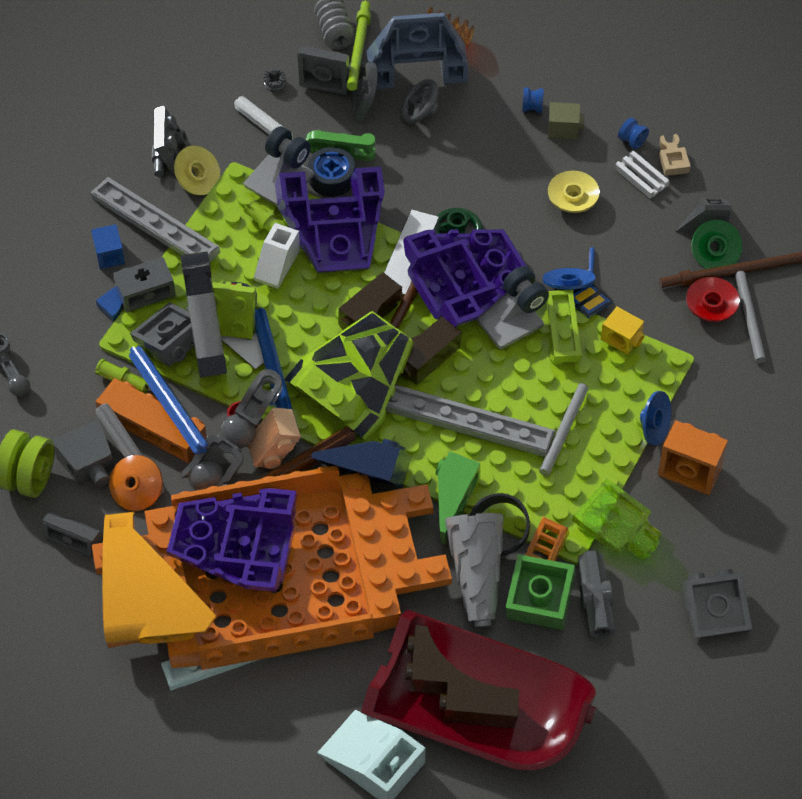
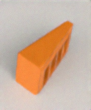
M543 517L525 556L540 558L534 555L538 551L549 556L548 560L556 561L570 534L568 528ZM546 530L558 534L557 539L545 534ZM541 540L553 545L552 550L540 545Z

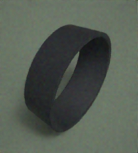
M505 493L490 494L475 504L469 516L483 513L487 508L498 503H509L519 508L527 521L525 533L514 547L502 551L500 555L514 553L525 544L529 536L530 521L528 512L523 503L512 495Z

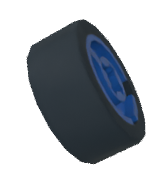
M329 147L315 152L310 157L307 168L311 169L314 173V176L309 181V185L314 191L324 196L333 197L342 195L352 188L351 177L356 169L354 158L349 152L341 148Z

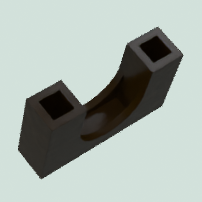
M382 272L339 308L338 325L344 330L371 311L384 318L401 303L402 286ZM443 317L439 318L423 333L411 338L414 341V345L403 373L400 375L404 379H409L418 385L460 348L462 331L454 327Z

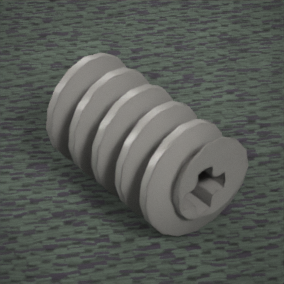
M319 0L314 9L327 47L335 50L348 48L354 43L355 34L353 33L343 0Z

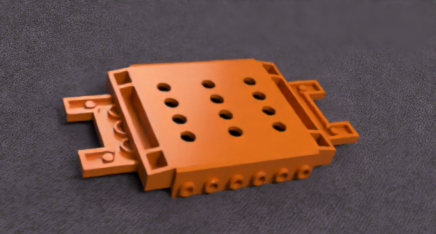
M323 466L309 471H295L286 475L267 476L247 482L239 481L235 484L219 487L211 486L207 489L191 492L183 491L179 494L171 495L172 506L145 511L148 535L141 537L216 615V618L227 616L231 620V623L225 628L217 627L214 624V620L206 632L194 633L192 639L167 642L171 668L201 666L202 670L372 639L374 638V633L397 627L401 616L397 599L398 594L452 585V577L446 554L417 560L407 518L433 514V504L428 484L372 494L367 475L354 473L339 476L338 466ZM266 488L296 491L294 536L284 582L281 583L283 588L277 593L246 589L220 577L209 579L205 575L206 571L167 555V548L179 503L215 497L216 501L233 499L232 494L242 493V497L260 494L259 490ZM324 524L328 527V532L324 535H316L312 529L315 525ZM103 543L93 544L92 550L96 574H102ZM324 547L331 548L334 551V554L327 559L319 557L317 553ZM328 571H335L338 573L339 578L337 581L330 583L323 579V575ZM214 592H223L226 595V599L221 603H213L210 600V596ZM333 595H340L345 601L341 606L334 607L328 603V599ZM278 605L285 606L288 609L287 614L283 617H275L271 611ZM135 640L129 642L109 643L107 644V647L112 648L139 642Z

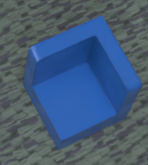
M117 225L92 229L91 233L99 268L104 269L125 264Z

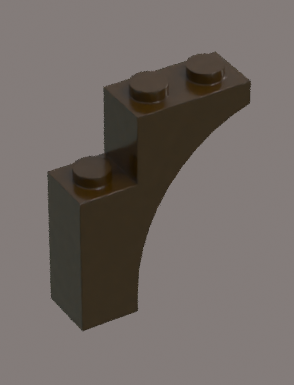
M416 625L414 636H408L407 653L412 654V663H406L405 680H410V691L440 694L439 711H444L443 722L514 729L518 718L519 689L493 686L464 674L440 653L430 635L428 626Z

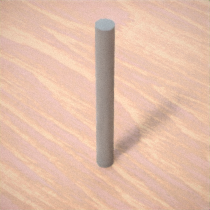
M739 271L735 273V278L756 363H764L766 356L746 274L744 271Z
M580 383L543 461L539 472L544 476L550 475L589 388L585 384Z

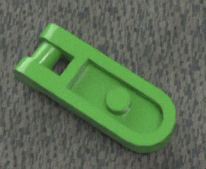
M315 130L309 132L306 136V140L310 143V152L312 154L323 148L335 147L349 152L354 160L371 161L376 156L374 148L375 137L370 133L355 136Z

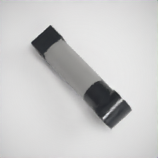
M208 252L180 255L199 376L201 378L226 374L227 369Z

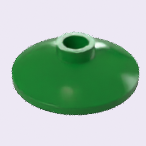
M711 220L703 223L695 231L691 243L692 253L696 262L704 269L736 264L742 253V239L738 230L732 224L723 220ZM712 242H715L718 246L716 251H712L710 248Z

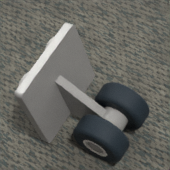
M282 126L276 127L270 133L265 143V151L268 156L244 182L245 188L278 207L275 182L279 173L305 172L306 183L314 176L313 171L303 165L310 153V143L301 137H296L292 140L291 131Z
M526 266L518 267L508 274L503 283L507 293L476 319L499 349H503L543 327V320L535 311L539 310L547 302L549 291L542 283H534L535 275Z

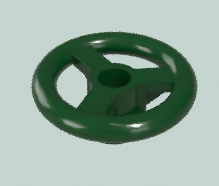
M450 208L437 215L438 220L433 229L435 234H440V232L448 233L450 230H458L459 234H465V228L470 220L473 222L475 230H483V226L479 217L472 211L464 208ZM447 218V222L442 224L441 222Z

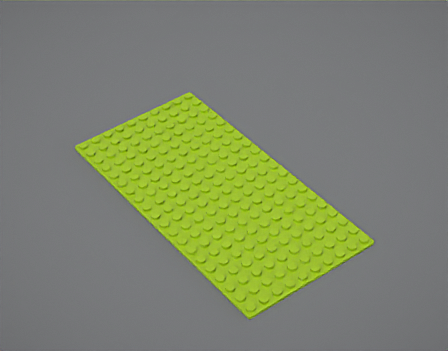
M232 162L188 220L186 226L220 248V253L210 262L212 282H241L256 288L257 305L255 309L264 308L266 310L285 379L301 358L343 331L338 325L339 308L378 275L385 272L402 232L378 223L369 269L317 273L300 245V251L278 289L254 281L262 246L269 232L260 229L258 223L248 214L244 213V207L252 208L247 203L255 199L268 212L272 211L275 213L277 219L286 227L289 226L277 206L245 188L244 182L254 170ZM308 193L309 200L321 199L317 196ZM168 248L162 256L174 280L176 296L129 312H125L123 309L100 340L101 350L134 364L129 357L130 349L141 345L133 341L130 335L132 331L169 302L188 311L186 309L188 307V300L179 253ZM419 292L398 329L409 338L420 335L437 321L432 316ZM547 303L535 311L543 320V327L503 349H499L476 320L457 326L456 328L462 331L461 346L454 354L418 385L409 379H404L400 374L395 385L555 430L554 437L580 383L587 385L589 389L550 475L544 476L539 472L545 459L543 456L387 412L383 423L367 442L376 441L383 443L384 439H388L405 447V452L412 456L403 487L409 488L428 484L431 500L438 503V475L435 473L440 460H445L449 451L479 462L481 476L462 514H468L469 516L475 504L490 494L505 493L512 495L523 503L529 515L530 532L526 543H531L542 518H548L567 527L570 533L558 557L578 565V555L589 551L648 445L644 438L643 426L640 422L641 411L645 408L650 396L656 391L665 392L670 399V403L672 402L693 364V355L646 335L638 348L634 347L627 355L601 340L602 324L606 318L596 314L587 318L575 307L582 354L581 361L554 363ZM398 306L383 319L390 323ZM223 340L222 346L227 373L201 378L199 376L195 347L186 353L185 358L181 362H175L169 367L154 359L150 350L141 346L163 378L226 407H230L235 402L242 401L257 375L261 371L266 370L264 362L255 369ZM285 382L301 435V441L314 446L346 427L340 419L308 395L305 397ZM270 383L262 387L265 391H271ZM355 434L356 440L346 446L365 443V441ZM498 503L490 506L483 512L503 514V532L519 540L522 539L527 521L519 508L509 503ZM549 530L545 532V534L557 539L558 534ZM541 540L540 545L552 550L553 545Z

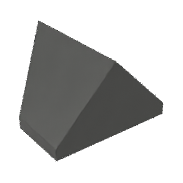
M700 199L699 205L675 232H695L703 223L711 220H723L729 223L731 204L726 199Z

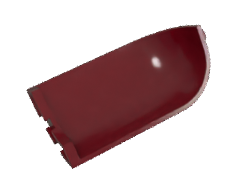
M406 610L399 618L393 639L387 651L389 654H392V657L386 666H380L376 676L369 684L361 709L362 714L506 767L519 770H537L557 763L571 751L580 737L585 723L592 724L597 707L592 706L596 695L594 686L585 677L572 669L442 621ZM416 625L428 626L430 635L440 653L464 674L493 686L519 689L518 718L514 729L443 722L444 711H439L440 694L410 691V680H405L406 663H412V654L407 653L408 636H414Z

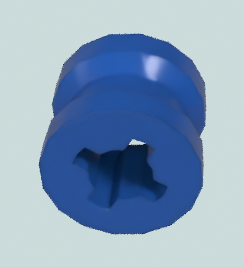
M524 87L522 112L535 110L537 113H542L544 88L531 90L528 87Z
M631 117L621 126L618 138L621 141L629 142L631 148L638 149L646 141L649 135V128L638 125V121Z

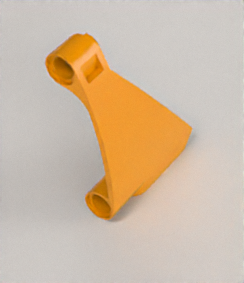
M135 512L105 515L102 585L103 626L106 643L135 640L142 644L177 642L192 639L194 633L206 632L215 620L216 615L135 531L133 519Z

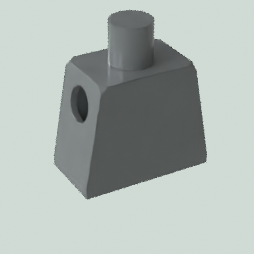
M99 419L53 440L55 457L77 483L83 484L92 480L97 488L104 487L109 483L110 477L107 472L113 470L114 463Z

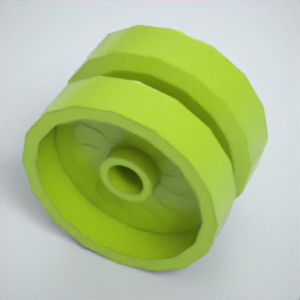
M11 429L0 445V489L6 491L17 489L21 495L37 498L47 485L52 471L55 455L53 440L42 436H34L31 439L29 433Z

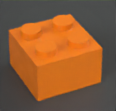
M675 420L662 448L658 476L710 495L722 469L728 440L715 433H708L697 429L689 423Z

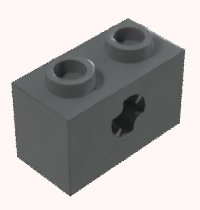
M164 257L148 260L145 263L130 268H123L113 273L115 287L125 312L176 296L174 280Z

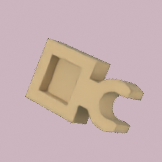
M677 134L673 135L672 143L666 142L664 136L660 137L659 147L661 150L659 158L664 176L690 173L691 166L685 147L678 148L679 136Z

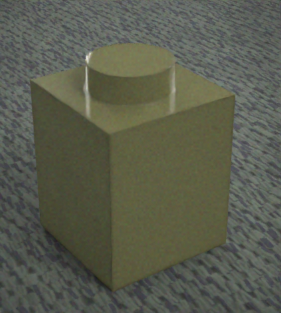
M550 102L548 138L578 139L579 129H584L585 114H580V104Z

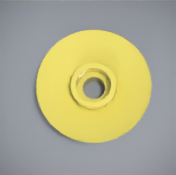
M188 146L176 156L174 172L179 184L191 194L198 196L207 195L220 178V167L214 155L203 147Z
M565 171L556 175L550 181L548 196L552 204L558 209L570 213H579L592 208L599 198V187L597 182L584 172Z

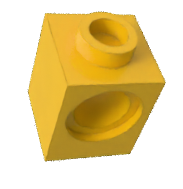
M617 306L602 324L601 340L628 355L634 347L638 348L645 337L643 333L644 321Z

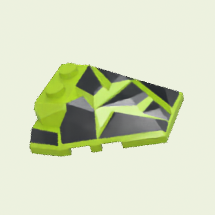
M371 311L301 358L284 380L305 397L308 395L340 419L345 426L350 427L357 436L367 442L386 417L387 412L385 409L390 397H393L396 388L394 386L399 374L403 373L414 341Z

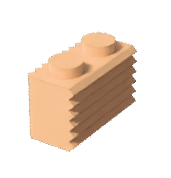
M272 408L256 428L254 440L247 446L250 448V456L255 467L277 468L280 466L281 461L286 458L288 452L293 450L296 442H299L298 439H301L292 409Z

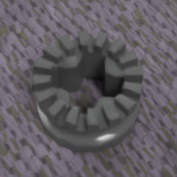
M271 68L270 71L267 70L264 73V85L267 90L277 92L285 88L286 77L283 70L280 71L279 68L278 70L276 68L272 70ZM279 78V81H278V82H275V81H274V82H271V81H270V79L277 80V79Z

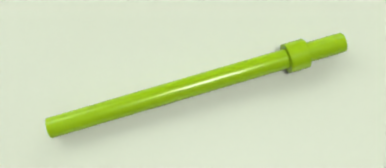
M368 1L361 3V8L356 16V23L358 25L347 88L351 91L357 89L366 30L371 21V4Z

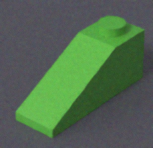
M449 451L445 460H440L435 473L438 475L440 539L444 545L449 540L445 519L462 514L481 476L479 462Z

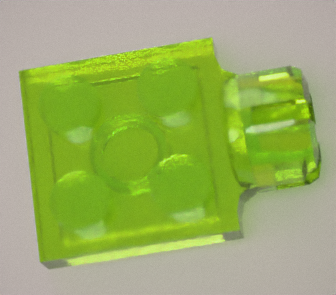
M607 478L572 518L574 523L615 554H618L622 549H628L640 559H646L650 556L649 552H653L662 538V533L647 520L652 511Z

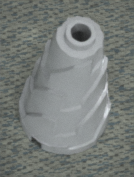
M479 513L476 516H468L467 514L448 517L445 519V524L448 532L450 552L455 562L457 582L461 586L469 622H474V627L491 626V620H496L498 582L501 579L500 554L503 551V514Z

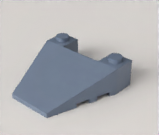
M444 12L393 16L367 50V62H374L377 66L376 89L394 88V64L440 60L443 84L468 82V61L465 43Z

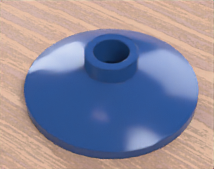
M578 268L555 269L543 275V283L547 286L560 290H573V292L590 286L595 282L594 273Z
M663 391L654 392L640 414V422L643 426L646 442L649 445L657 446L665 439L671 421L670 399Z

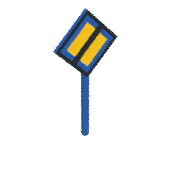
M593 247L589 251L588 271L592 273L594 272L595 255ZM595 284L573 292L575 307L587 318L613 303V300Z

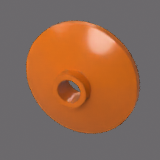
M140 455L128 456L119 461L113 468L109 480L110 492L115 502L122 508L130 511H141L152 506L159 498L163 487V478L159 467L151 459ZM133 477L136 483L135 486L131 488L129 486V480Z

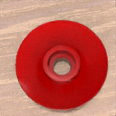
M706 277L697 280L689 287L686 302L689 310L696 317L709 322H720L729 319L736 313L740 298L736 288L728 281L716 277Z

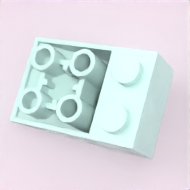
M357 710L348 717L317 752L320 757L377 799H395L425 763V747L402 730L362 714Z

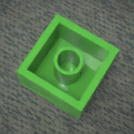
M518 554L506 604L507 619L564 630L575 580V565Z

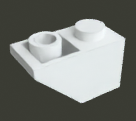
M277 223L273 225L263 243L254 281L276 289L279 288L300 251L299 231Z

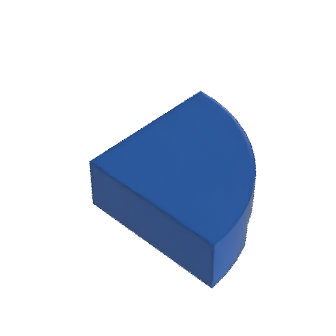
M116 287L96 300L97 307L112 321L117 319L122 309V302Z

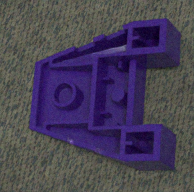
M381 167L355 169L351 177L353 197L310 200L308 198L305 172L279 173L275 182L278 209L288 226L299 231L300 245L317 273L365 270L370 268L375 235L380 218V209L385 192Z

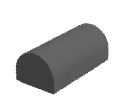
M50 511L43 519L44 537L91 558H94L92 545L103 542L102 531L57 512Z

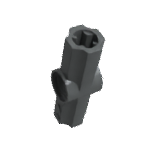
M596 550L586 551L584 554L578 555L581 578V605L586 611L589 636L596 639H604L613 635L615 631L611 610V583L606 578L603 553H598Z

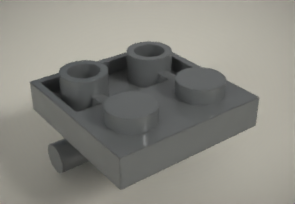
M165 106L155 109L154 145L152 146L154 175L156 177L164 176V164H166L175 176L174 162L176 156L181 150L186 148L188 138L186 132L177 125L174 115H170Z

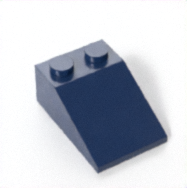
M384 439L383 443L370 441L313 452L311 458L328 467L338 466V470L352 474L367 475L368 479L402 488L412 456L405 452L406 448L400 446L399 443Z

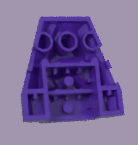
M504 229L473 230L471 234H459L458 230H450L448 234H435V230H424L406 236L403 240L405 256L410 262L407 270L408 276L432 316L437 320L443 317L454 327L474 321L483 315L484 312L507 293L503 283L508 274L518 267L526 266Z
M266 488L259 490L260 494L242 497V493L232 494L233 499L216 501L215 497L179 503L167 548V555L246 589L276 592L279 584L284 582L294 536L296 491Z

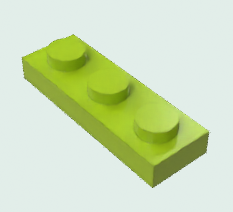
M573 290L549 291V298L546 303L554 363L580 362L582 354Z

